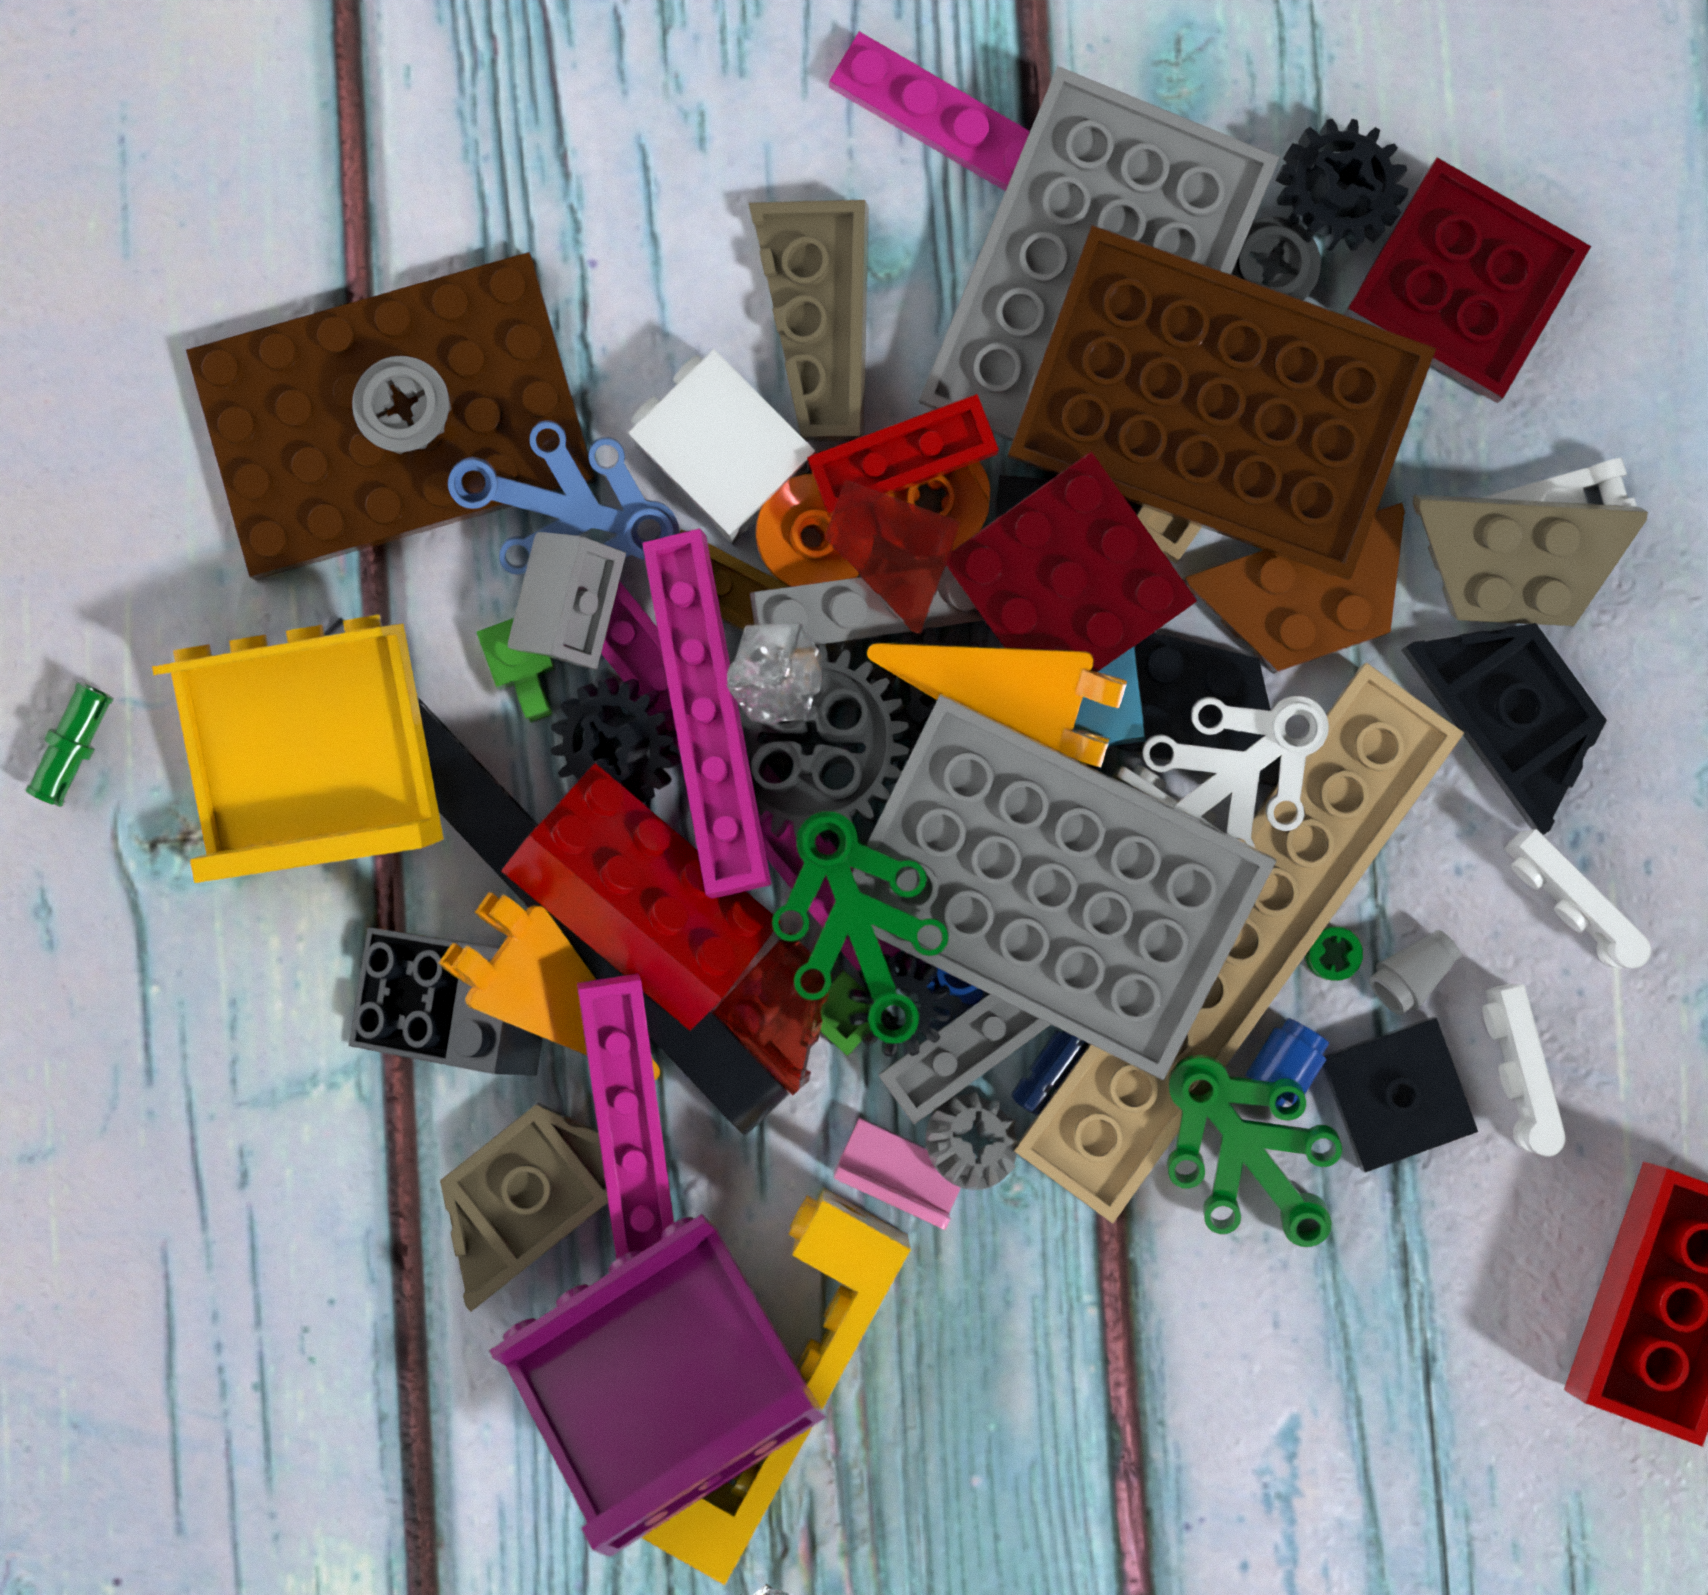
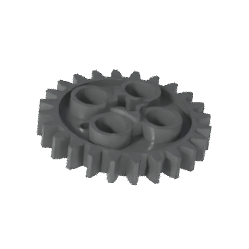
M825 645L819 646L814 660H806L801 647L794 648L793 661L786 665L773 652L770 654L772 671L767 674L754 665L748 667L755 683L750 688L738 683H734L736 696L740 700L738 708L760 824L771 816V832L775 837L779 838L790 824L794 825V833L797 838V833L803 822L818 812H837L848 818L852 824V817L860 814L870 823L876 821L869 804L874 799L887 804L891 795L884 785L886 782L897 783L902 773L897 767L893 766V762L908 760L911 755L908 747L895 743V740L911 734L909 724L901 721H891L904 710L901 699L883 702V699L892 689L890 681L884 678L870 684L874 672L872 664L867 661L856 671H852V657L850 651L847 650L842 652L835 663L830 662ZM784 699L798 701L801 704V710L795 720L784 724L771 720L772 709L778 702ZM843 705L856 706L862 711L860 721L854 727L840 730L830 724L831 716L837 708ZM818 732L822 742L826 745L815 746L813 755L806 756L801 745L796 742H809L811 733ZM763 734L775 735L778 738L792 740L793 742L759 743V737ZM858 743L864 744L866 749L863 753H850L848 750L831 746H848ZM775 758L790 759L793 762L794 768L787 780L772 784L763 779L765 766ZM835 764H846L854 769L852 782L840 790H832L823 785V777L829 767ZM831 831L820 833L824 843L830 842Z

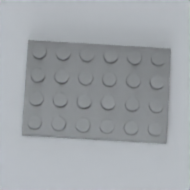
M1057 66L922 391L919 403L935 410L978 394L992 433L1013 442L1091 225L1231 275L1280 157Z
M941 693L866 844L867 847L897 861L912 860L919 863L926 873V885L917 896L903 898L892 891L888 881L858 869H854L852 874L859 892L918 919H936L944 924L949 936L946 948L934 956L921 955L913 948L911 942L872 925L877 938L1164 1080L1276 863V859ZM905 867L897 872L895 881L900 889L912 891L919 885L920 878L916 870ZM926 925L919 930L917 939L920 946L924 949H935L941 943V933L935 926Z

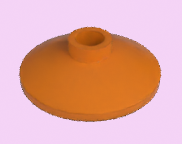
M803 474L790 478L766 501L758 513L755 529L757 548L762 561L779 581L789 587L856 578L870 559L875 538L872 516L866 504L828 518L812 474ZM813 528L820 534L821 543L818 547L812 548L804 544L801 538L803 529Z

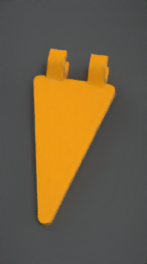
M874 643L867 650V656L872 662L934 699L938 700L942 693L1075 760L1097 767L1102 766L1110 738L1073 729L1082 698L1085 697L1107 706L1119 708L1127 683L1125 679L1091 671L1094 659L1086 651Z
M488 893L474 913L487 924L508 936L490 962L473 948L465 946L463 949L458 944L452 943L439 961V964L453 976L472 987L466 995L465 1001L468 1007L587 1056L577 983L596 980L545 908L533 905L525 912L522 907L508 896L502 895L499 899L493 893ZM652 1058L654 1079L656 1080L660 1075V1068Z

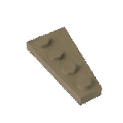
M866 200L748 203L752 222L757 232L764 275L768 281L776 329L780 335L786 361L784 364L800 435L805 441H852L864 436L869 206Z

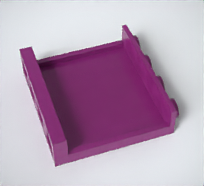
M702 1214L695 1219L693 1217H685L672 1223L662 1232V1240L642 1253L636 1250L619 1257L609 1266V1274L590 1286L582 1284L566 1291L557 1299L556 1308L537 1320L529 1318L513 1325L504 1333V1341L489 1350L494 1360L506 1366L587 1522L580 1528L592 1551L608 1557L614 1556L826 1418L718 1229Z

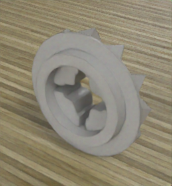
M408 356L389 357L368 368L355 387L352 401L353 415L363 435L376 447L398 454L416 449H426L429 442L437 435L444 433L445 422L451 410L446 384L438 372L424 361ZM392 384L395 385L399 392L402 391L407 398L418 396V402L411 406V411L414 415L412 417L414 425L410 426L398 414L387 416V410L394 406L392 398L394 394L390 388Z
M977 1092L953 1096L933 1112L927 1124L925 1138L929 1158L936 1170L947 1181L958 1187L969 1190H983L995 1186L1016 1167L1014 1163L1017 1153L1013 1151L1019 1144L1014 1131L1016 1119L1006 1116L1000 1109V1101H989L979 1097ZM973 1121L974 1126H977L978 1136L993 1142V1144L985 1145L978 1150L977 1158L976 1154L973 1153L971 1143L962 1141V1138H956V1136L963 1135L971 1130Z

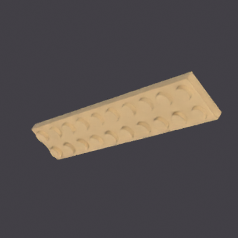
M1367 662L1360 666L1327 712L1329 730L1324 744L1316 752L1306 756L1300 797L1305 812L1302 823L1294 830L1281 831L1273 827L1268 821L1266 805L1277 794L1278 783L1273 787L1254 814L1251 839L1254 842L1255 848L1274 857L1276 863L1165 1079L1162 1080L1088 1044L1081 1057L1058 1089L1051 1095L1050 1100L1033 1120L1018 1141L1019 1144L1013 1150L1111 1223L1115 1222L1179 1132L1182 1110L1173 1102L1168 1084L1169 1076L1175 1065L1182 1059L1192 1055H1207L1217 1059L1226 1067L1464 734L1463 731ZM1282 801L1274 809V817L1281 823L1290 822L1296 815V807L1290 801ZM1237 838V840L1247 844L1244 840ZM1196 1080L1190 1085L1189 1091L1196 1095H1203L1211 1088V1084L1206 1080Z

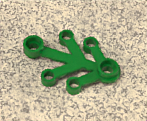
M832 811L818 812L807 818L799 828L796 846L804 865L786 904L778 908L772 918L773 930L779 938L789 942L802 939L810 927L807 912L823 880L827 876L836 901L808 963L801 966L795 974V989L800 996L808 1000L820 999L829 992L832 983L830 972L849 934L874 1001L868 1014L871 1031L883 1042L891 1044L904 1042L917 1029L919 1022L918 1011L915 1004L908 997L897 994L872 925L911 942L913 948L924 956L937 955L946 948L949 939L948 931L944 924L936 919H918L859 892L850 867L888 881L892 891L903 898H912L922 892L926 885V873L923 867L915 861L903 860L900 862L858 843L857 831L851 821L845 816ZM831 831L838 836L840 845L836 852L825 855L817 850L815 841L820 833ZM902 868H913L919 874V885L912 891H904L896 884L895 876ZM787 911H796L803 918L802 929L794 935L783 933L779 927V919ZM926 925L935 926L941 933V943L935 949H924L918 942V932ZM809 969H817L824 975L825 985L818 993H808L801 986V977ZM888 1006H898L905 1013V1022L897 1030H889L881 1022V1014Z
M1192 1055L1178 1062L1171 1071L1168 1083L1173 1102L1182 1110L1176 1149L1171 1152L1167 1160L1168 1174L1173 1184L1183 1189H1190L1198 1186L1203 1181L1205 1166L1199 1150L1207 1116L1222 1134L1212 1193L1203 1204L1206 1226L1214 1233L1229 1234L1240 1225L1241 1212L1236 1199L1244 1162L1281 1210L1280 1220L1288 1240L1301 1247H1313L1322 1243L1330 1234L1332 1227L1326 1203L1315 1194L1299 1193L1266 1149L1306 1154L1307 1159L1313 1165L1329 1167L1335 1164L1342 1155V1145L1337 1132L1327 1125H1316L1308 1129L1245 1120L1239 1116L1230 1104L1241 1103L1269 1106L1272 1114L1278 1119L1284 1121L1295 1120L1304 1113L1307 1104L1301 1085L1289 1078L1268 1082L1232 1077L1228 1075L1220 1061L1207 1055ZM1196 1080H1206L1211 1084L1210 1090L1203 1095L1193 1094L1189 1091V1087ZM1284 1092H1292L1298 1096L1296 1102L1289 1107L1279 1106L1275 1102L1277 1097ZM1325 1138L1333 1142L1331 1149L1325 1153H1317L1311 1149L1314 1142L1319 1139ZM1189 1160L1196 1163V1169L1190 1174L1183 1175L1175 1170V1167L1181 1161ZM1220 1206L1229 1207L1233 1211L1224 1220L1213 1218L1211 1213ZM1310 1218L1318 1222L1317 1227L1313 1230L1299 1231L1297 1229L1298 1223L1304 1219Z

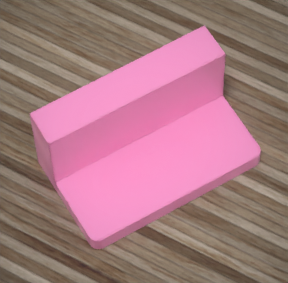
M861 1117L858 1118L834 1170V1179L946 1230L951 1219L949 1213L961 1188L947 1181L936 1170L929 1158L926 1147Z

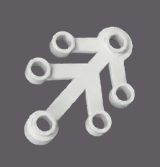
M1304 696L1284 698L1271 711L1225 706L1217 698L1205 697L1198 700L1191 710L1192 723L1201 733L1214 735L1225 728L1265 736L1245 751L1179 744L1171 737L1163 734L1154 735L1145 742L1142 750L1143 759L1146 765L1153 771L1167 772L1173 768L1215 773L1173 805V808L1198 819L1231 794L1225 834L1233 838H1240L1255 848L1254 842L1251 839L1260 771L1280 756L1277 794L1266 805V817L1271 825L1278 830L1291 831L1296 829L1302 823L1305 814L1300 797L1306 756L1316 752L1324 744L1328 735L1329 723L1323 708L1314 700ZM1213 704L1221 710V720L1213 727H1205L1199 722V711L1205 705ZM1293 715L1304 716L1308 723L1306 733L1298 738L1290 737L1285 730L1287 720ZM1158 742L1168 743L1172 747V758L1166 764L1159 765L1150 759V749ZM1282 801H1290L1296 807L1295 817L1287 823L1278 822L1274 817V809Z

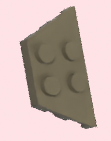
M1416 494L1413 496L1415 512L1421 517L1430 544L1428 546L1435 569L1439 571L1443 581L1442 590L1449 611L1454 618L1460 621L1575 626L1645 524L1648 515L1646 510L1635 506Z
M537 1103L440 1180L445 1208L449 1212L452 1225L451 1238L455 1257L458 1256L465 1289L463 1293L465 1306L472 1312L608 1203L598 1130L541 1103Z

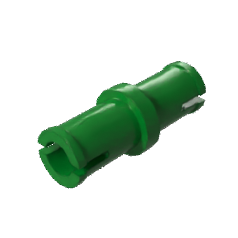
M81 682L76 683L75 691L57 728L49 729L44 740L49 745L30 784L25 789L28 794L51 805L63 806L64 798L83 759H91L95 748L90 744L109 705L114 700L112 696L90 685H85Z

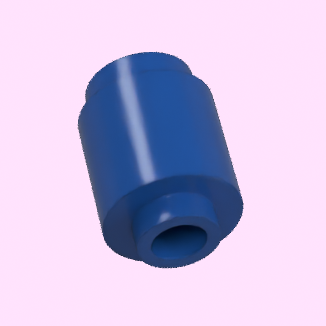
M1287 1018L1281 1029L1274 1027L1244 1077L1268 1082H1275L1283 1078L1293 1079L1301 1085L1304 1094H1306L1327 1060L1323 1053L1330 1043L1305 1025L1294 1019ZM1284 1092L1277 1097L1275 1103L1282 1107L1284 1104L1291 1106L1296 1102L1298 1096L1292 1092Z

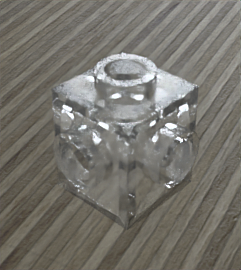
M801 623L745 626L735 660L728 669L727 688L752 722L776 724L780 721L807 720L814 695L821 688V670L825 659Z

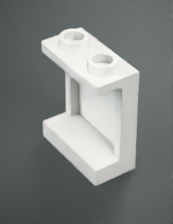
M713 349L704 359L696 355L687 361L673 378L677 385L661 401L656 397H652L636 411L630 421L634 427L628 432L632 444L640 452L643 451L714 522L715 528L733 545L757 521L760 508L790 478L803 475L810 469L807 457L816 454V451Z

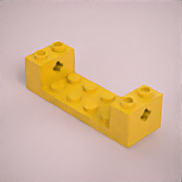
M823 1188L817 1200L808 1195L805 1197L789 1226L791 1229L788 1235L795 1238L792 1256L843 1284L836 1290L823 1315L826 1318L823 1327L828 1329L823 1339L819 1343L810 1338L796 1363L821 1409L825 1406L911 1251L909 1238L906 1233L826 1188ZM812 1427L733 1478L736 1480L734 1485L726 1482L641 1538L725 1585Z

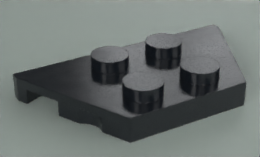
M1536 623L1507 627L1501 630L1473 632L1430 641L1422 640L1412 642L1401 649L1457 728L1464 732L1463 736L1531 830L1537 829L1542 835L1549 832L1555 822L1553 817L1568 788L1574 786L1583 768V759L1588 749L1595 745L1607 720Z
M1152 633L1134 646L1146 741L1154 735L1163 734L1171 737L1179 744L1245 751L1265 736L1225 728L1217 734L1207 735L1198 731L1191 720V710L1194 704L1205 697L1217 698L1225 706L1271 711L1259 658L1158 633ZM1213 704L1203 706L1198 714L1200 724L1205 727L1217 725L1221 720L1220 708ZM1145 742L1110 747L1142 754ZM1158 742L1151 747L1149 755L1150 757L1170 761L1173 750L1168 743ZM1280 756L1260 771L1259 784L1271 787L1277 785Z

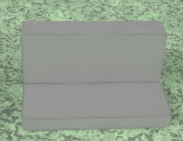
M537 532L530 552L508 640V648L519 652L545 655L576 666L597 670L626 552L583 536Z

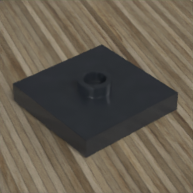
M1436 1017L1424 1019L1324 1055L1327 1060L1323 1068L1361 1171L1366 1173L1478 1132Z

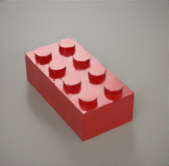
M596 763L591 766L532 831L501 870L624 976L639 973L642 991L689 1031L723 999L774 932L772 927L773 914L746 891L713 899L708 897L705 893L698 850Z
M1643 1161L1564 1391L1585 1404L1703 1447L1708 1433V1183L1669 1168Z

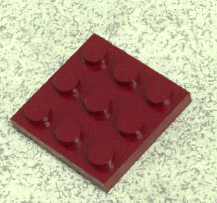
M1436 157L1344 312V315L1436 348L1431 362L1433 367L1495 403H1499L1508 392L1592 246Z
M1092 451L942 558V561L1004 648L1086 651L1093 656L1094 660L1091 671L1095 672L1106 667L1197 602L1192 592Z

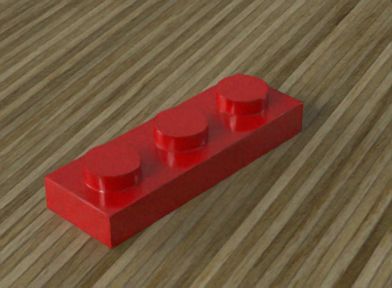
M975 394L807 457V462L829 518L998 455L999 449L979 396Z

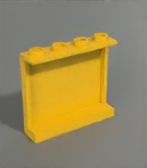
M380 614L344 620L345 633L325 636L323 624L285 631L288 643L268 646L266 634L229 640L231 653L212 656L210 644L172 650L174 663L152 666L153 675L171 673L201 824L206 854L190 859L194 883L420 849L444 840L404 623L382 626Z

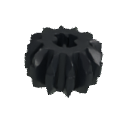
M885 953L883 956L896 990L900 989L899 992L907 997L912 995L913 1003L918 1011L919 1022L917 1029L909 1039L903 1042L907 1053L914 1056L919 1054V1043L916 1038L918 1033L921 1032L925 1038L933 1043L940 1039L939 1033L928 1024L931 1018L940 1021L950 1020L951 1012L949 1010L933 1006V1001L947 997L950 994V989L945 984L927 987L938 972L935 966L928 963L914 975L917 964L916 957L909 953H904L900 961L899 970L896 972L894 961L889 954ZM860 968L858 970V974L863 980H865L862 969ZM849 988L847 992L849 999L865 1003V1008L854 1010L848 1014L849 1022L852 1025L868 1023L869 1010L874 1003L869 988L867 991ZM884 1009L881 1014V1022L885 1028L897 1030L903 1026L905 1017L898 1019L890 1011L886 1014ZM868 1025L863 1031L860 1040L865 1045L870 1046L878 1038L873 1034ZM882 1041V1053L889 1057L894 1056L898 1043L891 1044Z

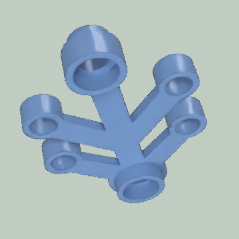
M551 420L537 423L530 433L529 441L533 452L546 460L565 494L497 476L491 464L476 457L459 461L453 467L448 479V488L452 498L463 507L480 508L493 500L559 518L527 537L513 536L504 541L500 548L499 561L501 566L511 574H524L528 561L519 566L511 564L506 558L507 549L513 545H521L527 549L530 556L537 532L579 536L591 528L617 534L602 544L626 552L625 558L633 555L641 560H645L642 543L651 541L641 538L637 532L638 526L643 520L652 519L659 523L661 530L655 539L679 534L678 521L672 510L661 502L645 500L624 463L625 453L622 445L612 437H601L595 440L589 448L588 457L591 467L596 472L606 475L623 510L599 504L565 446L566 434L560 424ZM549 428L558 433L560 442L555 449L544 450L538 446L536 436L542 429ZM610 445L617 450L618 460L614 465L604 467L597 463L595 452L600 446ZM471 470L480 472L485 478V487L478 492L468 491L462 483V477L466 472Z

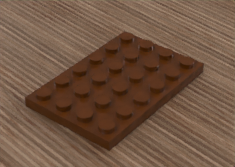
M1091 225L1007 457L1059 475L1092 451L1127 501L1349 580L1353 576L1436 348Z
M530 252L186 350L249 577L253 580L512 507L511 505L491 500L483 507L472 509L461 506L452 498L448 488L449 475L453 467L459 461L466 458L476 457L487 461L495 469L497 476L559 493L564 492L546 460L536 455L530 446V433L533 427L541 421L551 420L562 426L566 434L565 446L587 484L597 482L594 470L589 463L588 449ZM394 356L413 357L433 367L445 382L451 410L445 422L444 433L437 435L429 442L426 449H416L398 454L376 447L360 431L353 415V394L359 379L373 364ZM392 384L390 388L394 394L392 395L394 406L387 410V416L398 414L410 426L414 425L412 420L414 415L411 411V406L418 402V396L407 398L402 391L399 392L395 385ZM545 428L538 432L536 442L544 450H553L559 445L560 438L555 430ZM468 471L462 477L463 486L470 492H478L485 487V478L478 471Z

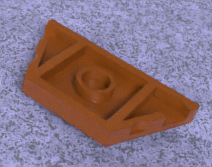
M1401 502L1376 511L1353 576L1349 580L1262 550L1187 576L1183 581L1192 594H1196L1222 619L1220 622L1236 638L1243 639L1253 649V654L1275 674L1382 637L1391 632L1405 509Z

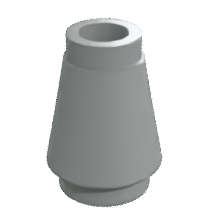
M1435 930L1429 936L1377 963V972L1369 979L1371 988L1381 1002L1398 1015H1403L1409 1009L1418 1010L1451 969L1453 963L1461 957V953L1455 942L1441 930Z

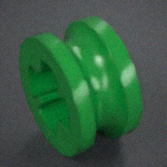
M1325 927L1304 956V960L1308 969L1315 976L1330 981H1342L1352 977L1360 968L1363 960V948L1359 939L1351 931L1342 927ZM1331 937V943H1340L1342 940L1347 947V950L1341 955L1344 965L1336 970L1335 964H1327L1325 968L1319 960L1326 952L1322 942Z

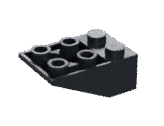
M367 927L349 1046L490 1074L537 1076L543 1038L468 1007L465 1000L467 993L472 987L453 976L439 964V961L452 943L458 944L463 949L465 946L473 948L488 962L492 960L499 950V946Z

